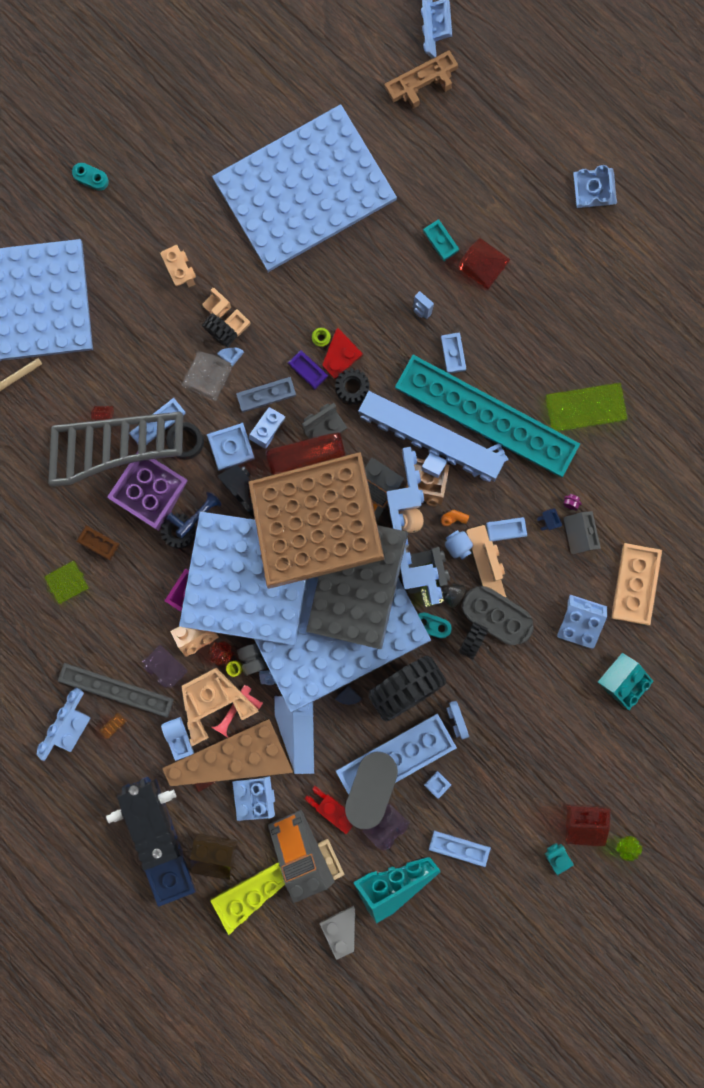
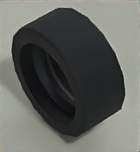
M183 422V430L191 431L196 437V445L192 450L182 452L181 456H176L186 460L196 457L202 451L204 438L201 431L194 424ZM175 425L169 430L166 437L169 449L175 448Z

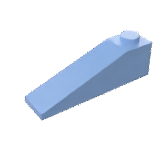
M274 696L275 718L294 774H314L313 702L291 713L283 696Z

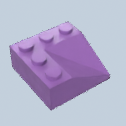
M155 459L133 462L128 465L107 498L159 531L161 524L164 523V519L171 513L188 480Z

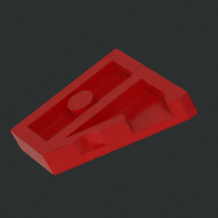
M337 328L322 367L336 380L339 374L344 373V370L352 366L363 356V353Z

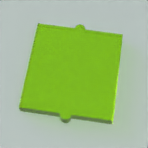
M75 561L44 576L51 588L50 592H53L58 604L89 589L83 577L84 573L80 572Z

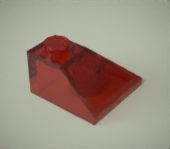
M479 238L460 260L458 268L489 289L510 259Z

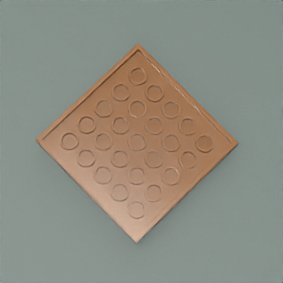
M361 452L249 481L268 589L384 560Z

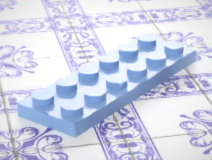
M435 714L336 770V773L349 795L360 762L370 753L384 752L393 758L398 769L396 782L457 747L439 715Z

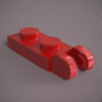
M314 786L312 790L322 797L323 801L318 804L308 795L305 797V800L332 824L347 834L353 825L347 819L345 807L329 794H325L318 787Z

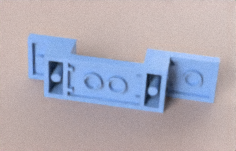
M411 447L402 449L408 488L386 492L392 528L402 530L401 526L405 525L403 513L399 514L398 511L420 508L421 503L424 501L423 491L418 489V484L421 482L419 470L415 471L414 465L417 463L415 451L411 452ZM404 550L400 567L404 589L427 585L430 604L440 603L439 599H442L441 587H437L435 581L439 579L437 567L433 568V564L409 568L408 565L412 564L410 552L406 553V550Z

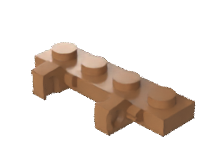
M450 50L385 83V89L393 103L403 98L404 101L408 100L414 109L420 105V100L416 95L418 89L434 81L435 83L440 82L445 92L452 89V82L449 78L451 77V72L458 69V64Z

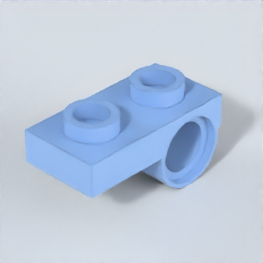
M269 407L250 433L249 439L266 449L272 441L274 434L285 420V416Z
M181 717L161 725L164 737L169 743L175 761L194 754Z

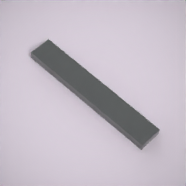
M67 663L63 664L58 682L167 718L174 702L173 698Z

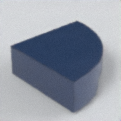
M349 685L335 698L338 702L347 705L355 704L362 700Z

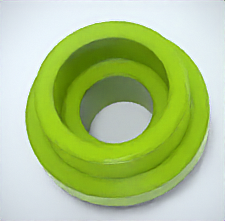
M318 328L312 333V341L316 346L324 347L330 342L331 336L327 329ZM323 335L325 339L320 341L318 336Z

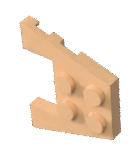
M217 668L182 686L191 746L209 738L200 719L233 702L241 720L259 712Z

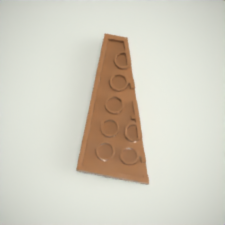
M270 719L162 768L170 786L293 773Z

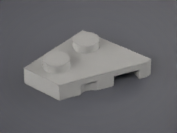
M352 906L319 923L336 960L354 952L355 907Z

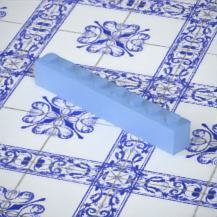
M368 391L358 410L360 418L365 422L371 423L372 421L378 424L377 427L384 431L391 430L395 432L394 435L402 440L407 438L412 441L411 444L418 448L423 446L429 449V453L431 452L437 456L441 455L450 464L456 465L457 463L463 466V470L473 474V472L480 474L481 479L487 482L491 480L495 482L506 460L505 457Z

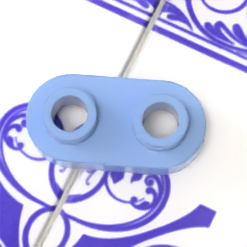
M457 701L449 702V707L446 709L449 718H454L456 725L453 726L456 737L460 736L461 740L468 738L469 734Z

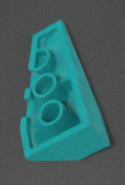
M430 857L409 862L406 866L396 869L395 867H390L388 871L377 873V871L371 872L353 883L367 911L377 924L395 913L440 873V869Z

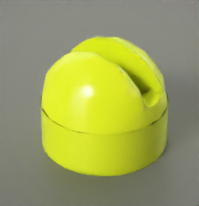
M239 661L229 662L226 666L227 673L232 677L240 675L243 671L242 663Z

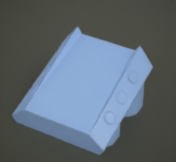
M601 165L595 170L581 169L578 172H573L577 208L617 204L613 168Z

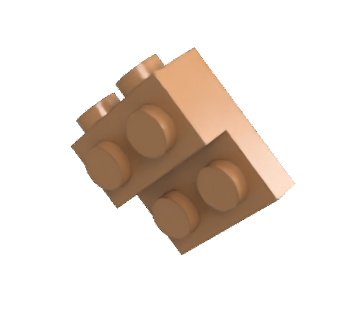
M417 458L414 468L415 471L419 470L421 482L418 484V489L423 491L424 501L429 506L442 505L450 465L446 464L439 478H436L421 470L425 460Z

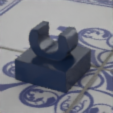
M556 509L542 512L543 516L537 518L538 521L545 520L546 526L542 527L541 530H553L562 526Z

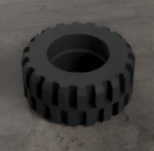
M427 655L412 662L369 692V699L382 720L388 722L442 688L446 684V678L433 658Z

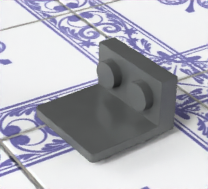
M335 403L324 405L319 409V413L316 415L311 414L303 420V431L315 449L347 429V426L337 413Z

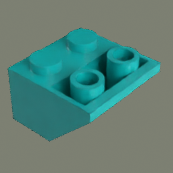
M622 653L600 678L598 683L621 705L630 710L643 693L650 688L653 680L638 662Z

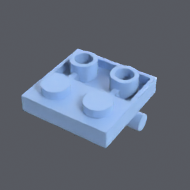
M270 776L232 782L237 821L267 819L275 816L273 804L275 796L274 790L271 788Z

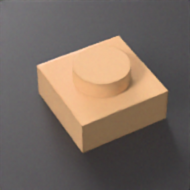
M237 309L225 320V323L234 329L238 336L251 324Z

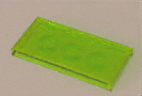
M621 382L546 394L545 396L550 425L557 432L627 420Z

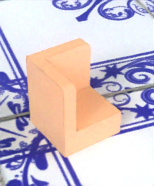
M212 288V295L202 305L210 314L213 313L221 318L231 308V305L215 288Z

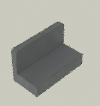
M593 511L581 512L563 518L571 554L601 549Z

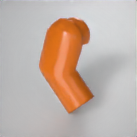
M451 510L443 514L441 523L446 527L456 521L466 524L469 515L457 510Z

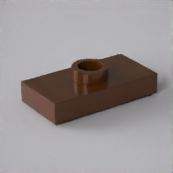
M87 525L76 541L110 561L120 545Z

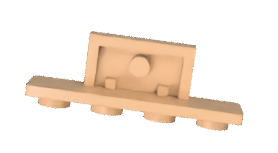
M484 525L468 529L466 532L473 543L471 549L482 586L490 587L506 597L501 581L505 571L502 563L499 564L497 556H499L497 545H493V542L489 541Z

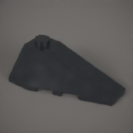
M235 465L220 474L218 478L255 520L249 481H251L249 476L251 474L244 466L240 468L238 465Z

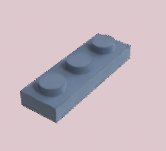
M291 377L236 393L243 413L295 397L296 393Z

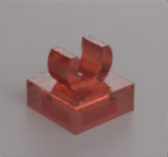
M94 406L91 411V419H96L95 421L111 419L114 414V406Z

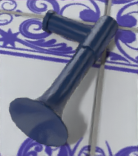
M206 492V502L185 523L174 516L173 513L167 516L166 519L179 528L176 531V535L179 538H183L199 519L200 512H207L214 506L221 507V502L215 495Z

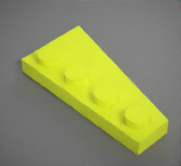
M279 862L211 898L210 901L228 935L285 885Z

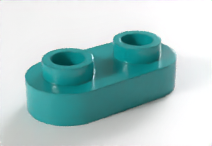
M77 163L72 169V175L77 182L94 190L102 191L109 184L105 172L86 163ZM83 169L84 172L79 174V170ZM101 177L100 181H95V179Z
M425 612L418 614L420 620L425 619L427 621L424 627L429 635L445 638L451 633V624L447 620ZM439 625H443L445 627L444 632L438 631Z

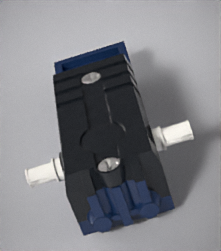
M145 777L131 785L122 786V792L116 795L120 810L107 815V821L111 823L122 819L125 820L158 907L195 893L196 889L166 806V802L176 798L174 789L161 793L157 779L151 781L149 777Z

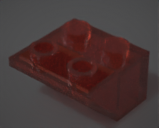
M567 804L565 844L605 846L610 830L611 809L606 806Z

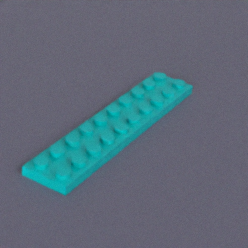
M412 355L395 386L396 390L491 441L499 443L504 448L561 478L564 476L580 446V443L415 355Z

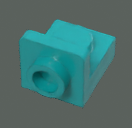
M556 843L548 847V852L544 854L555 873L559 875L574 866L565 851L562 844L557 845Z

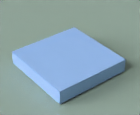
M243 423L207 434L219 471L255 460Z

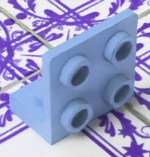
M570 595L567 602V612L557 637L593 649L607 619V606Z

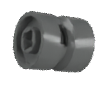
M256 643L236 650L240 661H244L242 669L245 676L268 668L264 658L261 657V652Z

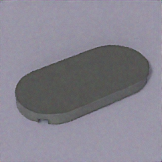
M476 586L465 594L462 608L465 616L471 622H476L488 628V633L509 645L522 644L531 637L533 621L531 615L525 609L487 586Z
M373 752L362 759L346 801L345 813L347 819L353 826L359 829H370L380 823L397 779V765L393 758L384 752Z

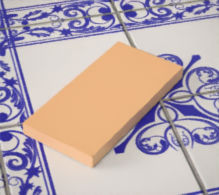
M627 543L623 544L611 619L648 626L651 624L662 550Z

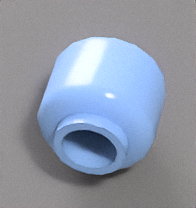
M457 530L445 538L447 540L445 547L453 558L460 556L463 559L471 554L470 549L473 547V543L464 531L459 532Z

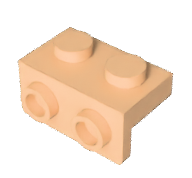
M175 245L160 253L175 286L187 283L188 287L195 285L193 279L196 278L192 267L188 268L185 263L188 261L184 250L180 252L178 246Z
M177 627L170 631L178 648L186 657L194 654L205 645L211 644L219 637L215 632Z

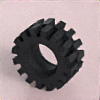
M213 313L202 324L204 330L225 347H229L238 336L234 329Z
M350 368L349 371L346 369L344 373L339 374V377L336 379L335 388L338 398L343 403L347 402L348 405L355 403L357 405L358 402L364 401L369 391V379L365 376V373H361L358 369L353 370V368ZM350 380H355L360 385L359 391L354 394L348 393L345 389V384Z
M175 513L174 515L183 523L190 519L185 514ZM165 518L164 523L161 524L162 530H160L165 543L176 549L190 546L191 542L195 540L196 526L194 525L183 538H174L171 533L174 524Z
M474 622L459 653L473 660L487 634L488 628Z

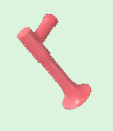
M244 685L240 692L259 710L263 702L249 695L251 688ZM234 704L223 721L218 726L211 727L228 737V726L237 712Z

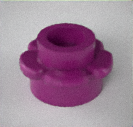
M569 494V496L564 497L563 505L571 510H577L582 505L579 501L580 498L576 495Z

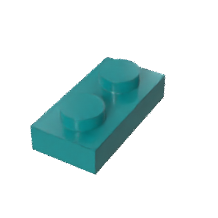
M439 219L423 229V233L443 262L459 252L460 249Z

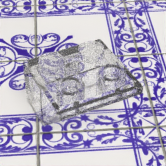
M198 351L182 386L216 401L232 370L231 363L215 355Z

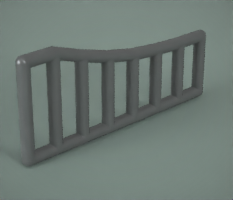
M181 412L53 425L51 427L49 486L71 485L104 470L128 463L181 456L183 414ZM175 420V448L164 450L165 421ZM157 422L156 451L146 452L147 423ZM139 424L138 454L128 456L129 425ZM121 426L120 458L110 460L111 427ZM95 428H103L102 464L92 467L93 430ZM86 429L84 471L74 475L76 430ZM68 431L66 478L56 479L59 432Z

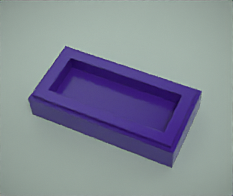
M302 350L288 362V365L314 390L328 377Z

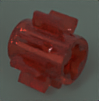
M224 641L214 642L208 652L211 655V661L217 665L223 663L227 665L234 655L231 652V646Z

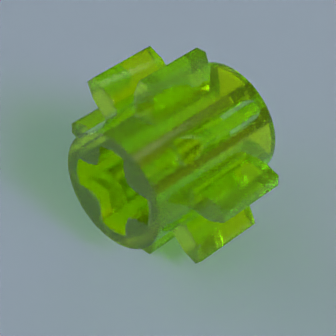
M626 836L618 842L616 851L620 852L622 859L634 861L641 855L642 846L639 845V841L635 837Z

